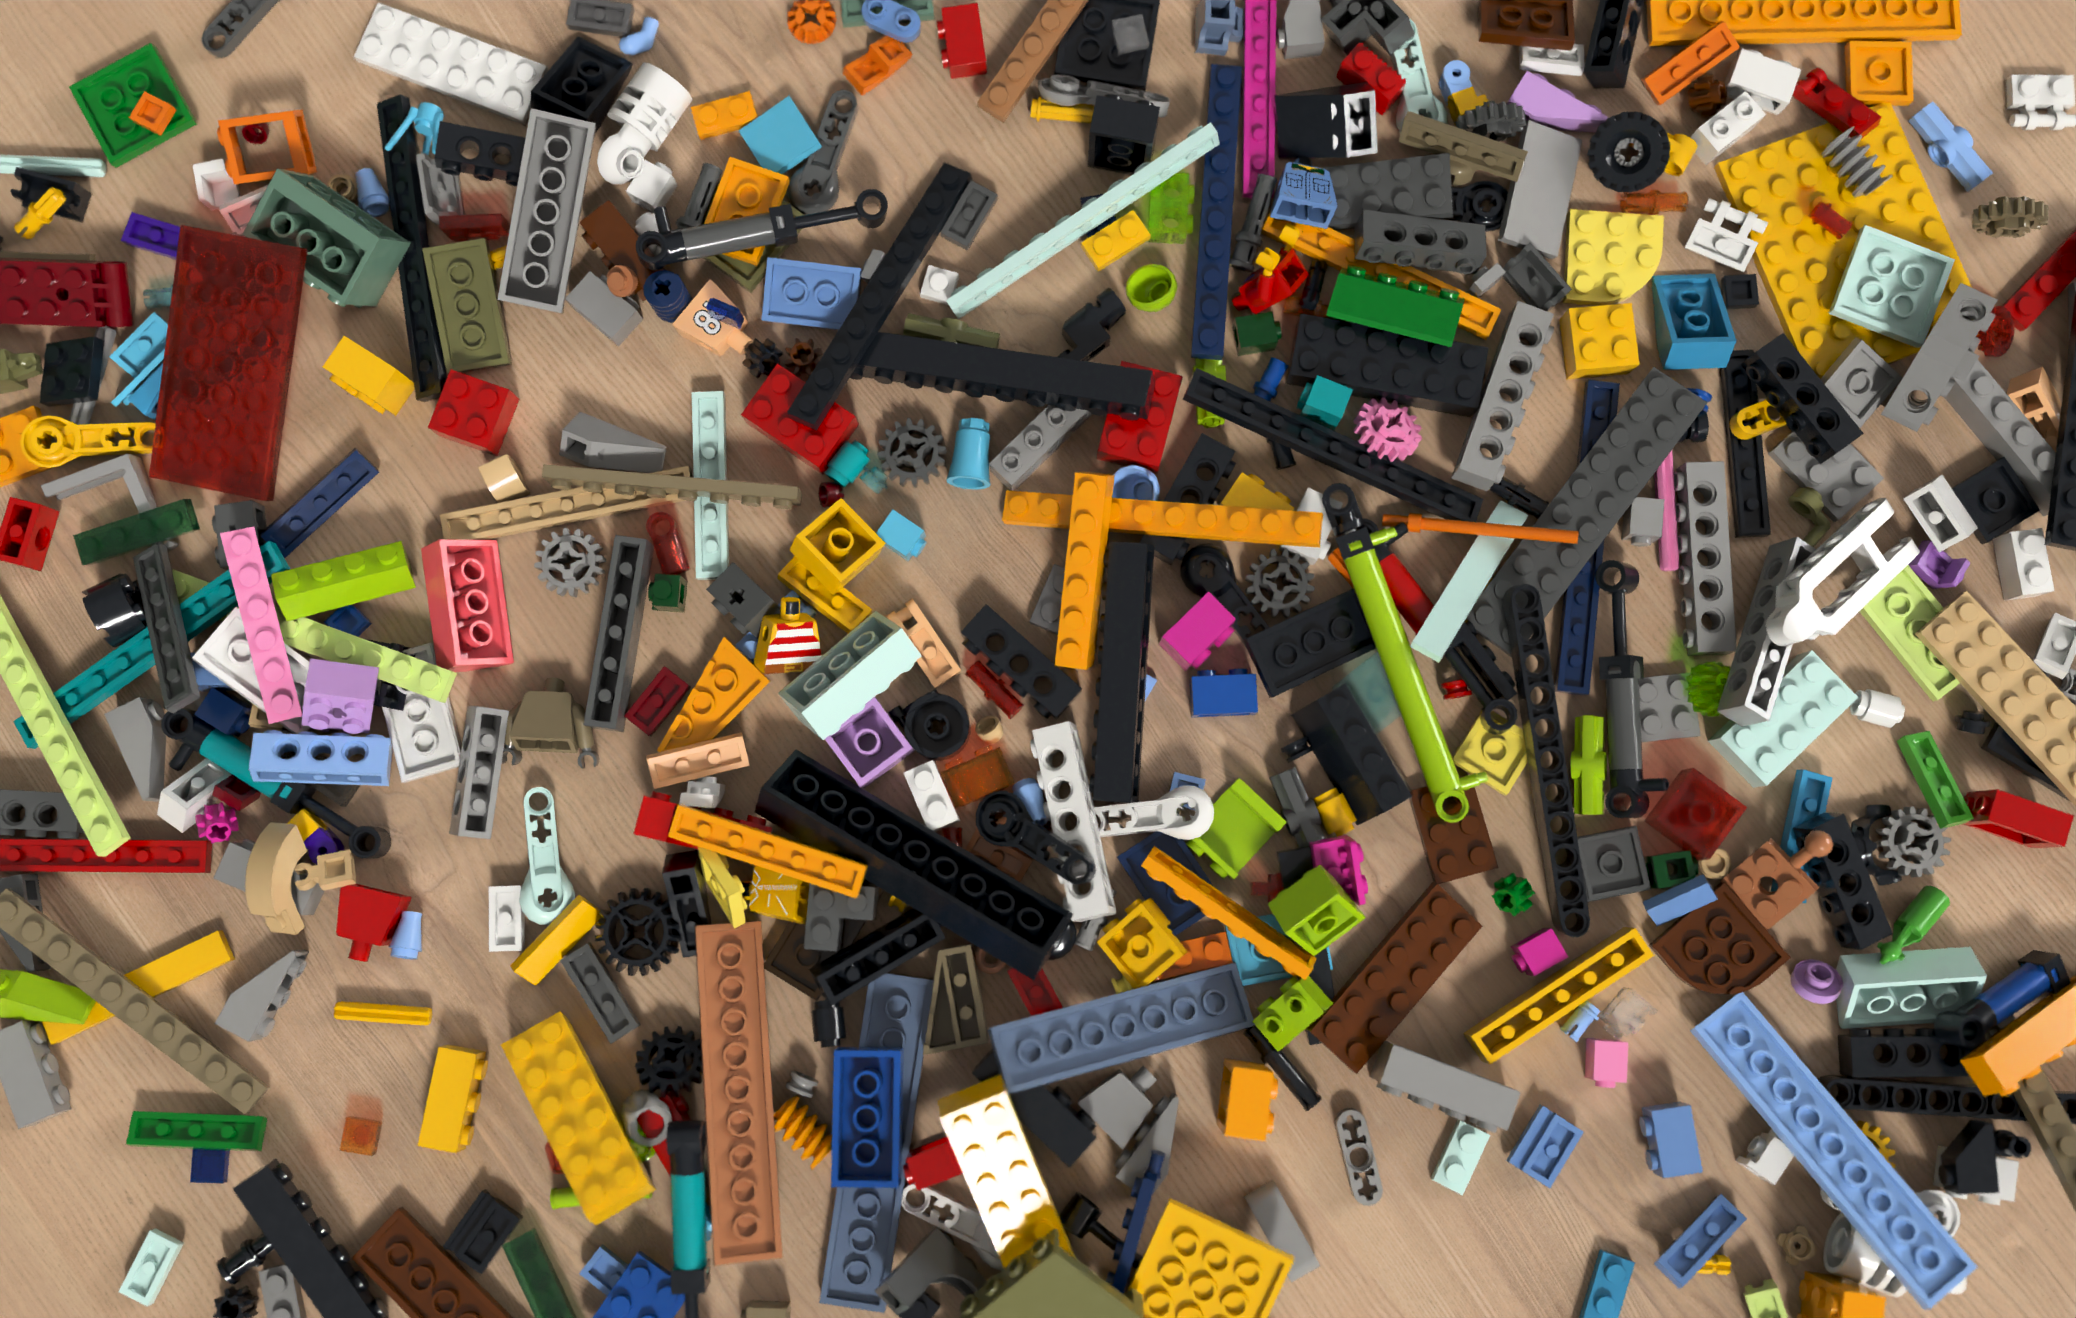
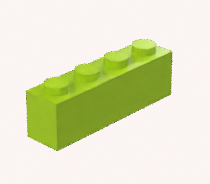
M402 541L271 574L275 598L286 621L416 588L411 565Z

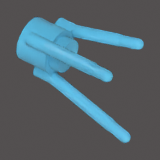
M429 102L420 103L418 109L410 107L408 116L385 146V150L390 151L414 121L416 131L426 135L422 153L429 155L432 142V153L435 154L440 121H443L444 118L442 109Z

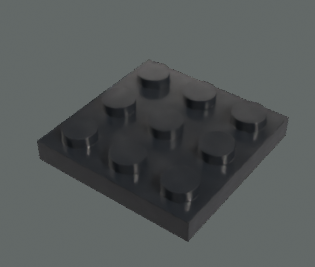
M1088 0L1059 43L1054 75L1070 76L1080 82L1091 80L1145 91L1160 0Z

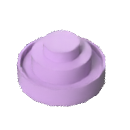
M1807 959L1800 961L1795 965L1790 977L1791 985L1796 993L1813 1003H1832L1838 998L1843 987L1842 977L1837 970L1820 960Z

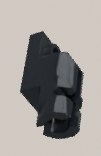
M1107 288L1096 297L1097 307L1093 306L1092 303H1087L1065 321L1062 327V336L1073 351L1067 349L1057 357L1089 362L1110 346V336L1105 329L1109 331L1126 314V308L1113 290Z

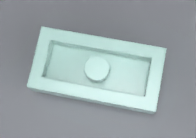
M1458 1119L1430 1179L1463 1195L1490 1135Z
M156 1228L150 1230L119 1293L145 1306L152 1305L184 1242Z

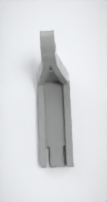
M125 454L41 485L45 497L49 498L56 495L57 500H62L123 477L142 518L152 546L160 542L167 547V551H171L179 545V543L174 541H168L164 544L161 540L158 528L161 524H168L170 519L159 516L141 457Z

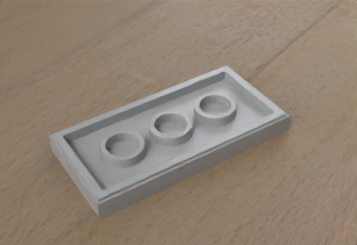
M1528 120L1526 121V126H1523L1524 130L1521 131L1518 148L1528 151L1518 181L1511 180L1498 241L1521 249L1531 243L1543 257L1554 259L1558 257L1582 140Z

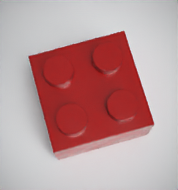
M450 369L428 428L440 437L498 456L520 399L510 389Z

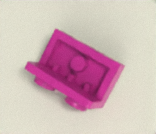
M1348 835L1309 842L1313 867L1316 868L1318 865H1321L1337 880L1357 905L1366 904L1364 894H1368V884L1365 876L1361 875L1360 863L1363 862L1361 845Z

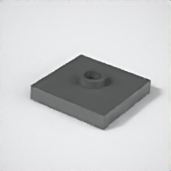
M1637 826L1577 837L1587 902L1651 890Z

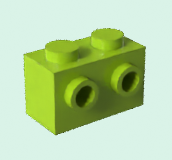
M1293 976L1279 988L1283 994L1277 1000L1270 996L1256 1008L1260 1014L1252 1022L1278 1052L1333 1004L1310 976L1306 980L1302 978L1297 980Z

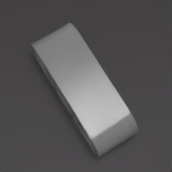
M1273 1180L1244 1196L1270 1245L1294 1256V1262L1288 1272L1291 1282L1320 1267L1317 1258Z

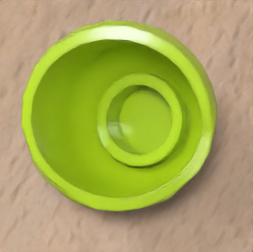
M1148 264L1140 267L1130 275L1126 284V294L1130 303L1138 310L1146 312H1158L1169 306L1177 291V281L1173 272L1158 264Z

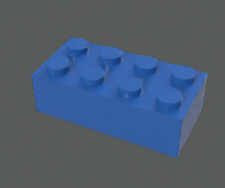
M837 1047L834 1050L831 1187L899 1188L902 1182L904 1047Z

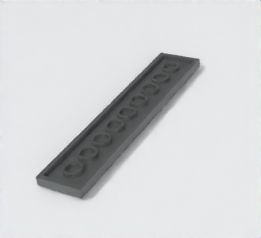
M1653 367L1533 525V527L1579 531L1578 544L1523 539L1480 595L1466 618L1473 624L1479 635L1512 657L1503 603L1505 592L1510 587L1529 584L1534 586L1539 591L1545 619L1708 402L1657 368ZM1520 590L1516 595L1515 601L1519 607L1524 608L1528 603V597L1525 592ZM1524 623L1520 629L1521 636L1525 640H1529L1533 634L1530 624Z

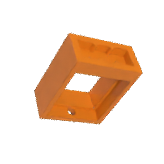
M303 109L218 120L217 135L220 144L225 147L227 155L225 167L227 174L233 179L234 184L270 180L276 170L247 174L235 126L282 120L294 168L284 170L304 174L317 172Z

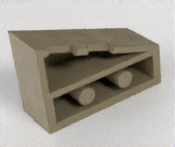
M973 944L938 950L923 1055L987 1044L989 1042Z

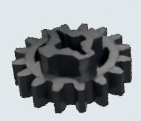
M667 1026L664 1027L663 1035L653 1031V1040L651 1042L643 1039L642 1047L644 1051L636 1052L638 1063L635 1064L637 1074H640V1083L642 1085L648 1084L650 1093L660 1089L661 1096L665 1098L668 1091H673L677 1098L680 1095V1089L684 1088L690 1093L692 1092V1082L701 1084L702 1077L700 1073H703L701 1039L695 1040L692 1030L683 1035L682 1027L678 1026L675 1033H670V1029ZM657 1052V1056L652 1059L653 1055ZM690 1064H692L691 1068H690V1069L688 1070V1072H687V1070H686L687 1066H689Z

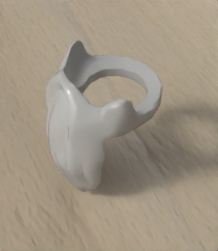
M640 1089L639 1091H634L631 1096H628L622 1102L621 1119L624 1131L630 1139L641 1146H655L666 1139L667 1126L669 1121H672V1115L667 1104L658 1099L656 1093ZM647 1110L660 1114L664 1119L662 1132L652 1139L642 1137L637 1131L636 1118Z

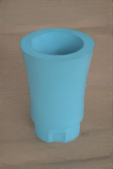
M968 418L959 420L952 462L946 479L948 484L958 488L974 490L990 487L989 423L983 419Z

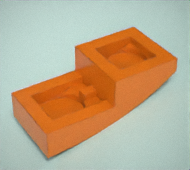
M884 36L869 46L868 53L844 66L842 74L863 96L901 68L912 57V53L902 42Z

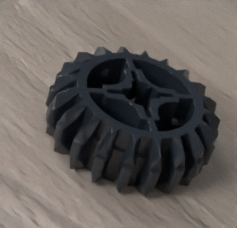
M631 888L629 898L625 892H619L617 895L620 904L613 899H609L607 904L612 911L601 910L599 912V915L605 918L606 922H597L595 924L597 929H604V934L595 936V941H605L606 945L600 947L598 952L600 954L611 953L605 961L607 964H612L619 960L616 965V971L622 972L628 965L627 972L629 976H634L638 967L642 976L648 975L649 965L654 972L660 971L659 959L664 964H670L672 960L667 951L677 954L679 948L672 945V942L682 941V936L675 934V929H679L680 925L673 922V913L667 911L670 908L669 900L667 899L660 904L663 894L656 892L651 898V890L649 888H644L641 896L637 888ZM641 904L650 907L654 911L640 920L634 915H630L626 910L634 905ZM618 919H620L625 932L623 938L619 941V945L615 933ZM659 919H661L664 929L660 945L654 935V928L659 923ZM645 925L644 938L633 939L635 937L633 932H637L633 930L634 927ZM640 944L645 949H649L653 954L645 959H637L627 955L625 952Z

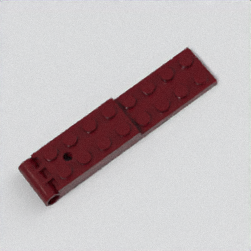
M0 258V324L82 327L133 326L127 262Z

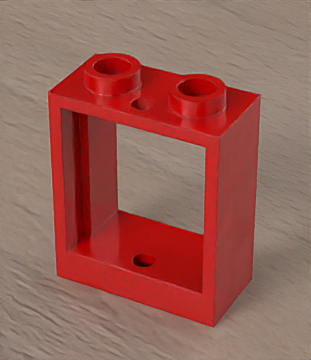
M1999 789L1967 792L1966 796L1963 797L1974 819L1963 825L2030 848L2065 847L2074 815Z
M948 1136L910 1150L906 1157V1164L903 1165L904 1174L909 1185L914 1183L917 1191L963 1174Z

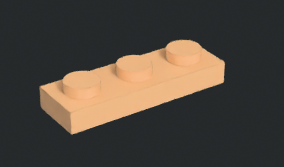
M742 732L646 755L654 789L750 766Z

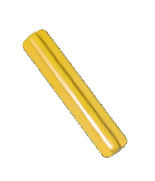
M341 1001L335 1004L334 1018L339 1020L426 1026L432 1021V1009L429 1007Z

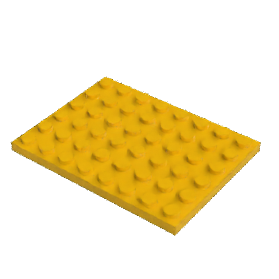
M1881 103L1870 107V109L1882 116L1881 121L1875 129L1857 144L1858 147L1867 144L1871 146L1865 154L1866 157L1877 154L1878 158L1873 163V167L1883 164L1886 166L1880 174L1881 177L1893 175L1891 179L1867 196L1862 195L1854 198L1852 193L1857 185L1846 188L1844 184L1849 175L1841 178L1837 176L1842 165L1831 168L1829 163L1834 158V155L1823 158L1822 153L1827 145L1843 133L1830 123L1717 163L1714 167L1727 200L1731 203L1730 207L1747 214L1751 211L1758 214L1757 218L1769 222L1763 234L1751 230L1747 238L1758 242L1752 258L1786 337L1820 379L1855 338L1863 340L1888 364L1918 354L1921 347L1915 348L1828 314L1859 230L1864 225L1955 259L1927 337L1960 283L1972 288L1891 103Z

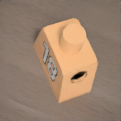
M711 279L708 280L672 324L677 333L718 356L724 355L730 346L741 355H744V348L753 343V340L742 332L748 325L745 316Z

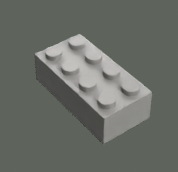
M1384 1041L1380 1046L1370 1074L1371 1078L1378 1081L1376 1087L1387 1093L1401 1097L1402 1092L1408 1093L1407 1098L1414 1103L1433 1109L1434 1103L1440 1105L1438 1110L1446 1115L1462 1121L1465 1120L1466 1115L1470 1116L1469 1122L1496 1133L1498 1127L1508 1131L1521 1093L1506 1085L1388 1041Z

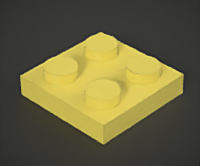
M1481 710L1452 756L1455 765L1469 774L1486 772L1488 781L1483 783L1506 796L1528 762L1523 730L1514 724L1505 733H1489L1481 724ZM1491 711L1493 722L1499 725L1506 723L1507 719Z
M698 847L703 877L707 886L733 928L735 929L746 923L744 910L747 909V904L742 896L745 890L737 875L731 876L728 872L729 864L725 855Z

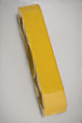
M1767 400L1743 408L1732 416L1730 429L1737 438L1747 440L1787 424L1780 413L1778 421L1772 420L1768 416L1767 407L1772 405ZM1757 416L1758 421L1752 426L1743 425V420L1749 421Z

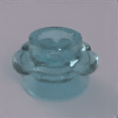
M874 465L871 469L866 466L863 468L865 472L859 478L871 490L879 494L883 488H888L885 482L888 476L877 466Z

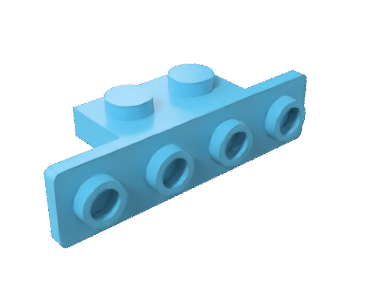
M153 312L109 356L134 378L111 403L115 407L119 406L122 402L128 406L131 403L128 399L136 388L166 358L172 354L178 356L185 349L180 343L188 335L196 338L206 328L207 325L203 320L207 315L200 312L179 333L159 314Z

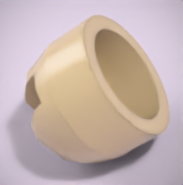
M996 716L984 717L975 727V731L980 739L989 744L997 743L1003 736L1002 724Z

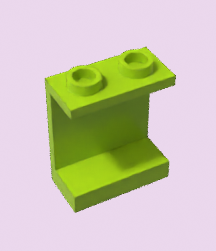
M1238 778L1213 804L1214 818L1209 829L1200 837L1189 840L1186 845L1198 857L1204 853L1213 862L1209 867L1223 880L1226 876L1230 879H1235L1239 875L1237 873L1287 822L1245 782Z

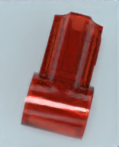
M665 512L652 514L647 520L646 529L651 536L662 574L678 575L690 570L691 568L679 534V525L676 520ZM662 520L669 521V532L665 535H657L655 528L658 522Z

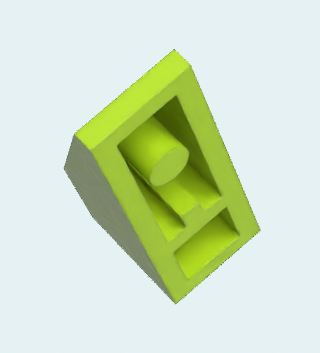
M0 969V1018L84 1024L96 1003L93 998L78 987L24 971Z

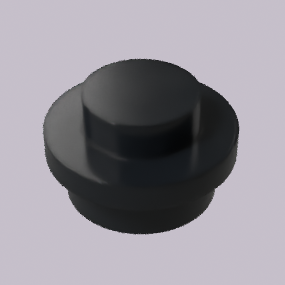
M1964 710L1963 716H1955V721L1958 722L1957 730L1976 734H1984L1985 728L1990 726V721L1984 720L1985 714Z

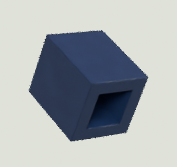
M212 687L194 715L226 735L240 737L241 734L250 728L248 723L252 707L226 690Z

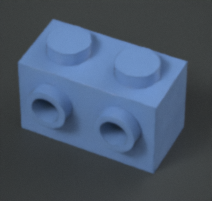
M1674 1102L1641 1107L1643 1116L1640 1117L1639 1123L1643 1136L1647 1137L1649 1150H1646L1645 1156L1647 1165L1650 1170H1653V1174L1662 1178L1702 1173L1691 1105L1683 1102Z

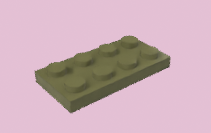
M481 238L422 248L447 374H449L450 369L461 373L512 364L500 300H497L498 290L488 239Z

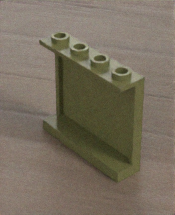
M1054 1228L1046 1236L1038 1238L1033 1246L1021 1256H1016L1012 1259L1009 1265L999 1274L991 1276L974 1294H969L961 1303L960 1318H1144L1142 1294L1134 1288L1124 1295L1067 1253L1059 1246V1231Z

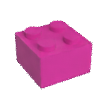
M1208 592L1162 636L1159 645L1185 672L1191 666L1196 670L1209 658V655L1212 653L1209 648L1213 644L1219 648L1232 635L1235 630L1231 626L1236 621V618Z

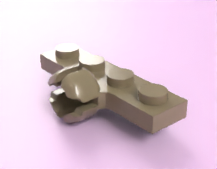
M1410 111L1407 112L1404 118L1399 138L1400 143L1433 154L1450 153L1451 175H1455L1453 186H1462L1469 183L1473 178V174H1475V170H1483L1517 182L1528 151Z

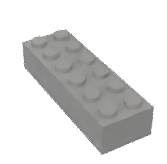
M533 108L530 109L497 300L563 314L596 123Z

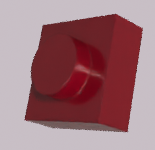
M231 775L215 785L212 795L228 806L240 811L259 799L261 792L236 776Z

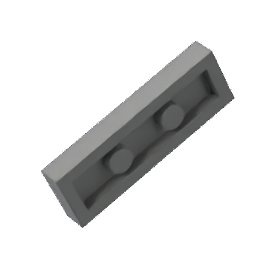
M591 942L560 960L610 1044L641 1025Z

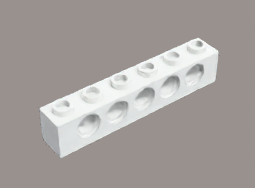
M1067 721L1032 730L1034 739L1030 741L1031 751L1034 758H1038L1040 771H1037V780L1041 790L1045 791L1047 802L1043 803L1044 814L1048 821H1051L1053 833L1074 847L1081 845L1084 854L1088 855L1096 866L1095 876L1090 881L1091 888L1085 895L1079 892L1078 884L1070 883L1057 874L1060 884H1064L1065 887L1064 909L1073 913L1071 921L1083 922L1117 914L1093 799L1089 789V780L1077 725ZM1062 751L1064 761L1061 766L1054 768L1052 758L1057 752ZM1068 782L1071 788L1070 794L1067 798L1061 799L1059 797V788L1062 784ZM1075 814L1077 825L1073 830L1068 831L1065 827V820L1069 815ZM1057 845L1051 846L1054 853H1056ZM1058 854V858L1064 862L1068 858ZM1082 860L1077 863L1074 862L1072 865L1073 875L1078 879L1086 875V864Z

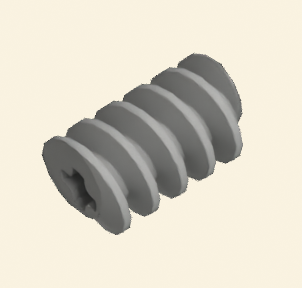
M1853 126L1829 143L1822 156L1826 158L1834 155V158L1829 163L1831 168L1842 165L1837 176L1841 178L1849 175L1844 185L1846 188L1857 185L1852 193V196L1855 198L1862 195L1867 196L1891 179L1893 175L1880 176L1886 166L1884 164L1876 167L1872 166L1878 156L1877 154L1869 157L1865 156L1871 146L1869 144L1861 147L1857 146L1863 136L1859 134L1850 137V133L1855 128Z

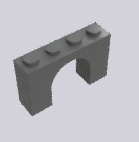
M937 1227L912 1249L874 1291L898 1316L910 1308L930 1284L944 1283L951 1285L966 1298L969 1294H974L983 1287L987 1280L977 1271L976 1264L954 1246L953 1239Z

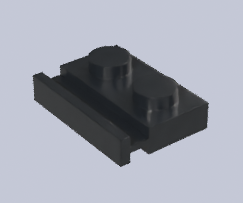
M484 1189L443 1247L446 1250H451L457 1258L479 1274H483L523 1216Z

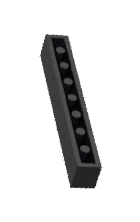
M1109 542V549H1106L1104 553V567L1108 569L1107 581H1104L1102 585V599L1106 603L1105 613H1102L1100 617V631L1104 635L1103 645H1100L1098 649V663L1102 665L1101 677H1098L1096 681V696L1099 697V709L1095 710L1093 720L1094 728L1097 729V741L1093 742L1091 751L1092 760L1095 761V774H1091L1089 789L1093 793V800L1124 803L1139 801L1155 546L1148 543Z

